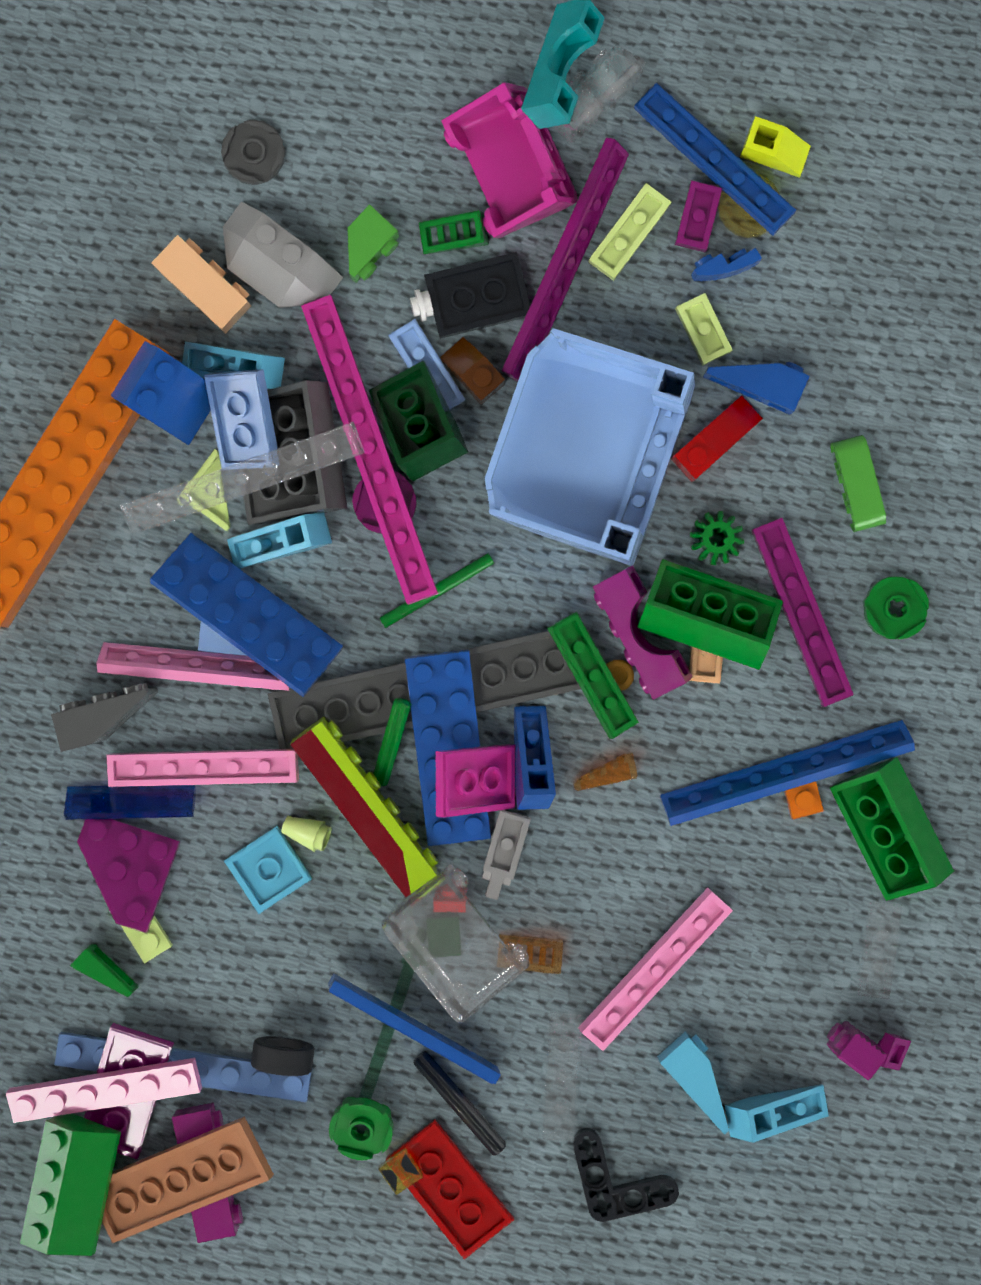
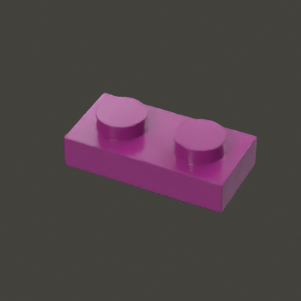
M691 180L675 245L704 253L707 251L722 188Z

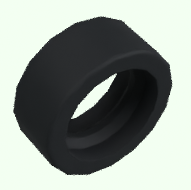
M276 1036L259 1037L254 1040L251 1065L256 1070L282 1076L308 1075L312 1071L315 1048L312 1044L297 1039Z

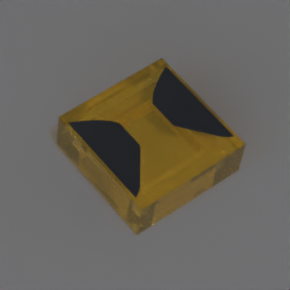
M406 1148L378 1167L396 1195L423 1177L422 1171Z

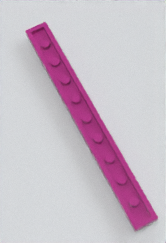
M328 295L301 305L406 603L409 605L437 595L436 585L333 297Z

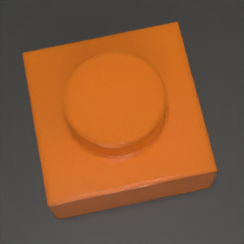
M816 781L784 791L791 819L824 812Z

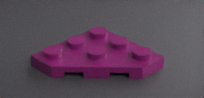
M88 812L77 843L116 924L147 934L180 842Z

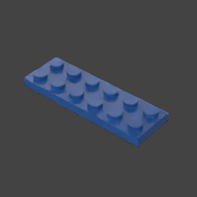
M192 533L186 537L150 578L152 585L302 697L306 695L342 651L343 645Z
M469 649L405 657L428 846L491 839L488 812L444 818L436 816V751L480 747Z

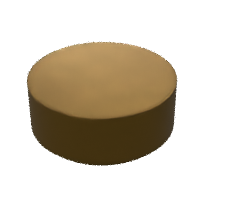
M624 660L608 662L606 665L620 690L623 691L630 687L634 679V671L631 665Z

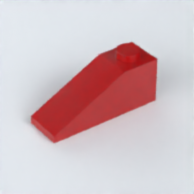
M741 395L677 452L671 460L693 482L763 418Z

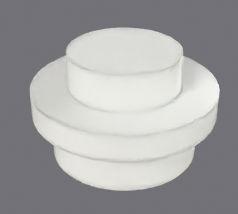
M420 289L414 290L415 297L410 298L414 317L420 316L422 322L427 321L426 317L434 316L428 290L420 292Z

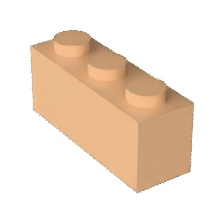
M177 235L151 263L226 334L251 307L250 303L246 300L249 293L237 282L230 285L223 278L226 272L214 260H211L208 264L200 256L203 250L190 238L184 241Z

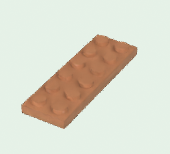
M244 1116L113 1171L102 1223L112 1243H115L269 1181L274 1173Z

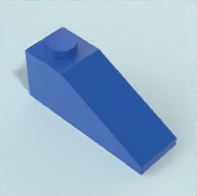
M786 362L785 365L774 363L708 367L703 378L790 415L795 411L810 376L803 373L804 369L802 367Z
M546 706L514 707L517 809H549L556 795Z

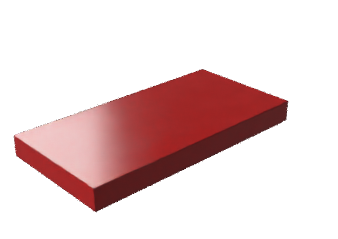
M436 1119L422 1128L385 1159L464 1260L514 1221L512 1214ZM405 1153L420 1175L404 1170L401 1162Z

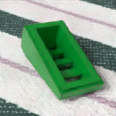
M478 210L419 222L423 254L489 245L488 232L483 224L484 213ZM469 222H475L477 237H471ZM456 224H462L463 240L458 239ZM449 225L451 242L446 243L444 226ZM436 227L438 245H433L431 228Z
M91 944L70 965L73 969L126 997H129L138 988V984L96 944Z

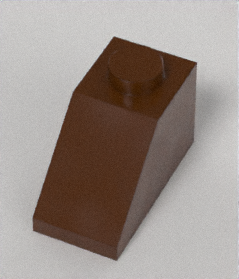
M464 337L439 357L480 405H483L505 385V379Z

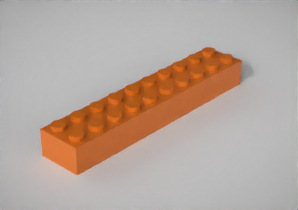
M116 319L113 320L0 503V627L9 628L140 416L138 413L112 398L111 394L142 344L146 341L175 358L168 351Z

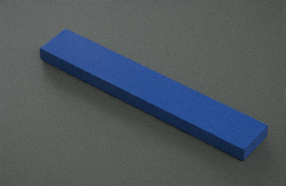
M658 83L635 104L634 109L716 185L722 188L728 196L772 236L795 214L796 209Z
M333 974L329 980V992L487 1082L491 1084L497 1083L501 1073L496 1065L342 977Z

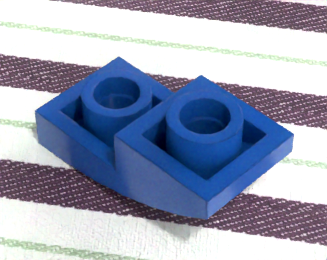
M744 248L729 257L730 263L728 264L722 253L714 258L709 254L694 264L696 269L692 272L691 277L694 281L728 278L758 265L762 257L756 248L749 252H746Z

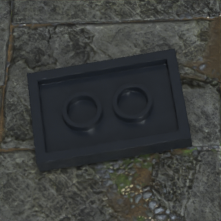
M517 252L424 275L440 339L525 318L530 308Z

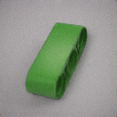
M864 435L831 443V453H835L837 460L834 465L839 484L843 483L845 493H842L847 514H851L853 522L850 524L852 531L857 532L886 524V513L869 447Z

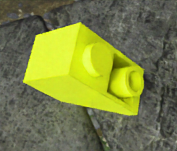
M755 116L749 128L740 157L800 178L811 146L787 127Z

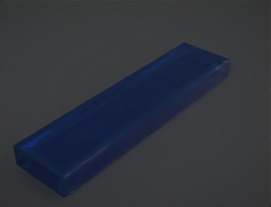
M195 785L67 786L64 816L66 820L194 817L196 787Z

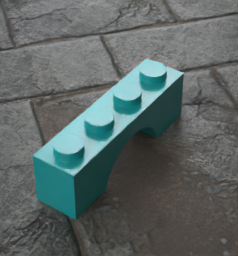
M572 0L556 5L521 110L539 129L568 124L571 121L579 96L567 84L566 76L577 57L597 43L605 19L591 0Z

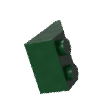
M424 360L369 390L396 463L412 481L469 452L460 429Z

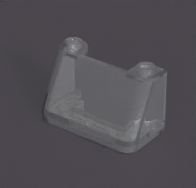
M450 863L437 873L436 877L393 907L381 924L388 939L448 1014L456 1022L463 1023L529 967L530 962L528 953L520 944L515 945L511 942H508L506 945L466 896L468 893L467 885L469 884L466 875L460 869H455Z

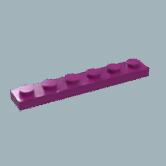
M783 518L751 530L777 596L783 601V611L822 707L853 696V691Z

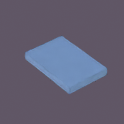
M264 370L217 372L204 375L221 468H272L281 465Z

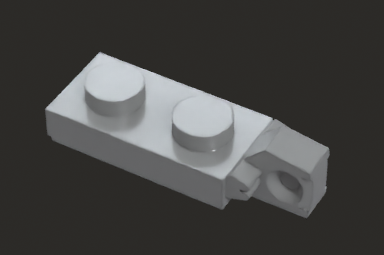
M507 810L499 811L483 867L482 878L489 880L485 897L498 900L502 884L510 886L511 880L515 876L531 817Z

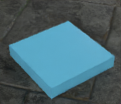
M278 825L224 860L258 914L312 879V876L285 835L282 834Z

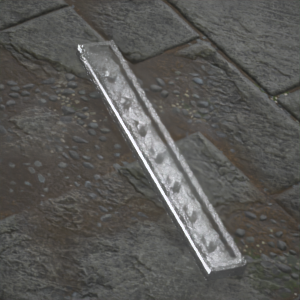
M351 422L122 504L120 507L130 533L134 535L365 452L355 424Z

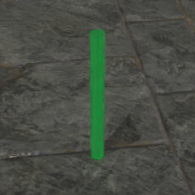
M489 553L483 555L436 583L437 595L409 605L405 602L381 616L382 624L385 628H388L495 564Z

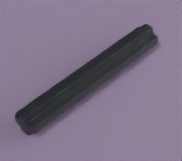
M426 1051L420 1053L413 1062L415 1067L493 1156L502 1152L506 1147L502 1137Z

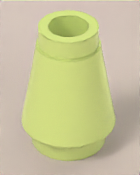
M291 816L286 817L282 826V834L287 835L313 852L316 850L324 851L332 830L331 827L325 825V821Z

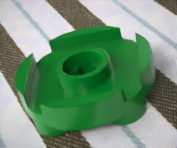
M887 577L876 582L869 589L863 601L864 617L868 626L877 635L886 639H907L917 634L924 627L927 609H929V600L926 592L917 582L904 577ZM892 600L896 603L902 602L904 605L900 609L902 615L899 617L896 614H890L888 611Z
M351 1096L346 1097L341 1105L334 1110L329 1124V1136L331 1141L333 1138L334 1142L338 1145L337 1150L344 1156L355 1160L372 1159L374 1154H378L381 1151L382 1153L385 1152L392 1141L394 1131L391 1110L388 1106L372 1099ZM355 1125H365L369 1130H365L363 1134L358 1133V1128Z

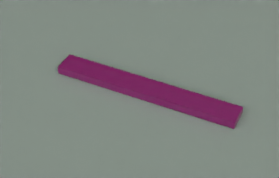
M606 137L501 370L517 382L527 354L535 346H538L551 330L629 156V153L615 139Z

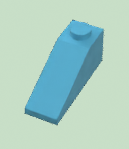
M185 341L182 364L201 377L209 373L263 369L267 389L281 387L285 358Z
M322 512L300 515L229 538L227 542L233 564L241 569L331 544L332 540L325 513Z
M685 1031L657 1057L661 1065L725 1135L729 1128L711 1062L705 1053L709 1048L697 1034L691 1038Z
M822 1084L752 1096L725 1105L730 1137L752 1143L829 1116L824 1086Z

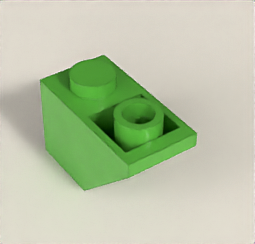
M370 204L348 227L349 274L355 283L360 278L364 281L367 280L377 268L374 263L382 255L388 257L399 244L396 241L399 238L398 230Z

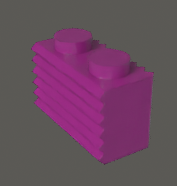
M844 1021L842 1024L836 1023L827 1035L829 1041L826 1045L832 1052L867 1080L873 1077L887 1058L886 1053L873 1040L859 1029H856L848 1021Z

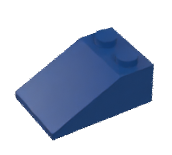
M146 341L142 344L111 394L112 398L187 445L191 443L211 411L205 379L160 348Z

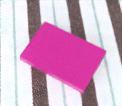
M503 744L436 751L437 817L444 818L515 808V745Z

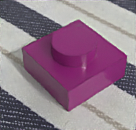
M885 1032L883 1038L877 1044L886 1053L887 1057L881 1066L899 1071L911 1041L899 1035Z

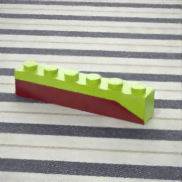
M322 717L293 738L290 745L403 895L408 897L437 876V867L435 865L438 864V860L428 847L423 850L416 841L419 839V835L409 822L404 825L398 817L400 810L390 797L385 799L378 789L381 788V784L372 772L366 774L359 765L362 759L352 746L347 748L340 738L343 734L332 720L328 723Z

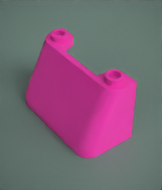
M506 82L441 120L445 128V140L450 147H456L460 151H465L490 206L484 212L483 224L493 238L504 237L562 211L578 201L575 188L548 128L539 129L521 110L528 89Z

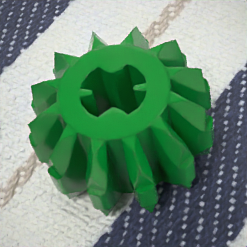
M723 511L716 513L715 522L709 512L705 513L704 520L707 525L700 520L694 522V526L701 533H689L690 538L699 539V543H695L690 547L691 550L694 551L702 547L703 551L698 556L700 561H703L708 554H711L710 565H716L718 554L723 564L729 563L727 552L735 557L740 553L733 544H744V539L737 538L734 535L743 530L742 526H737L733 529L730 527L735 521L734 516H730L723 522ZM712 530H717V534L722 532L724 535V539L720 541V547H716L717 543L711 544L709 540L713 536Z

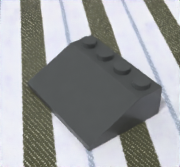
M305 380L267 390L281 465L272 468L239 469L248 525L286 520L304 514L328 513L347 509L328 382Z

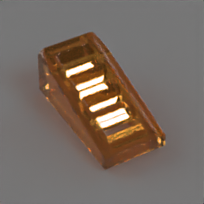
M624 753L575 779L572 782L573 788L576 791L637 779L638 775L633 753Z
M499 934L497 967L561 974L563 940ZM508 943H514L513 961L507 960ZM521 944L527 945L526 962L520 961ZM534 946L540 947L539 963L532 962ZM547 948H553L551 964L545 963Z

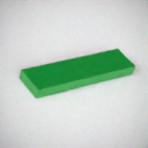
M573 612L548 627L549 633L609 739H614L639 723L578 613Z

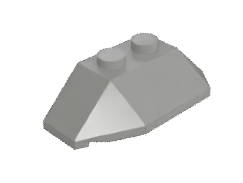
M242 201L223 226L227 269L279 308L301 306L331 295L343 279V276L314 250L267 215Z

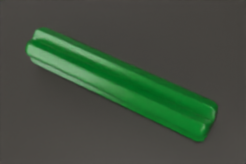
M396 698L392 705L373 772L381 786L388 785L411 707L410 701L402 698Z

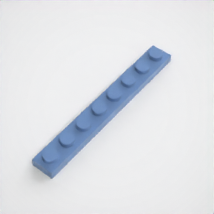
M60 1032L54 1065L97 1072L107 1038ZM172 1048L168 1062L190 1058L196 1059L202 1087L307 1102L312 1071L308 1075L303 1076L275 1075L256 1070L252 1067L250 1059Z

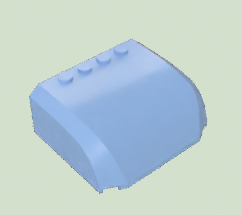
M553 328L550 331L551 333L527 354L485 476L489 514L524 530L633 566L691 402L695 387L694 373Z

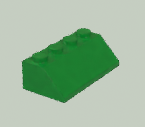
M662 559L638 628L760 670L770 648L783 601Z
M898 757L875 764L830 787L886 901L935 888L954 872Z
M73 1113L55 1116L45 1121L20 1244L46 1255L92 1256L95 1254L121 1132Z

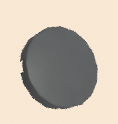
M243 121L244 123L232 127L223 139L221 155L224 165L232 177L242 183L251 185L266 183L279 173L284 164L285 148L283 140L276 129L264 121Z

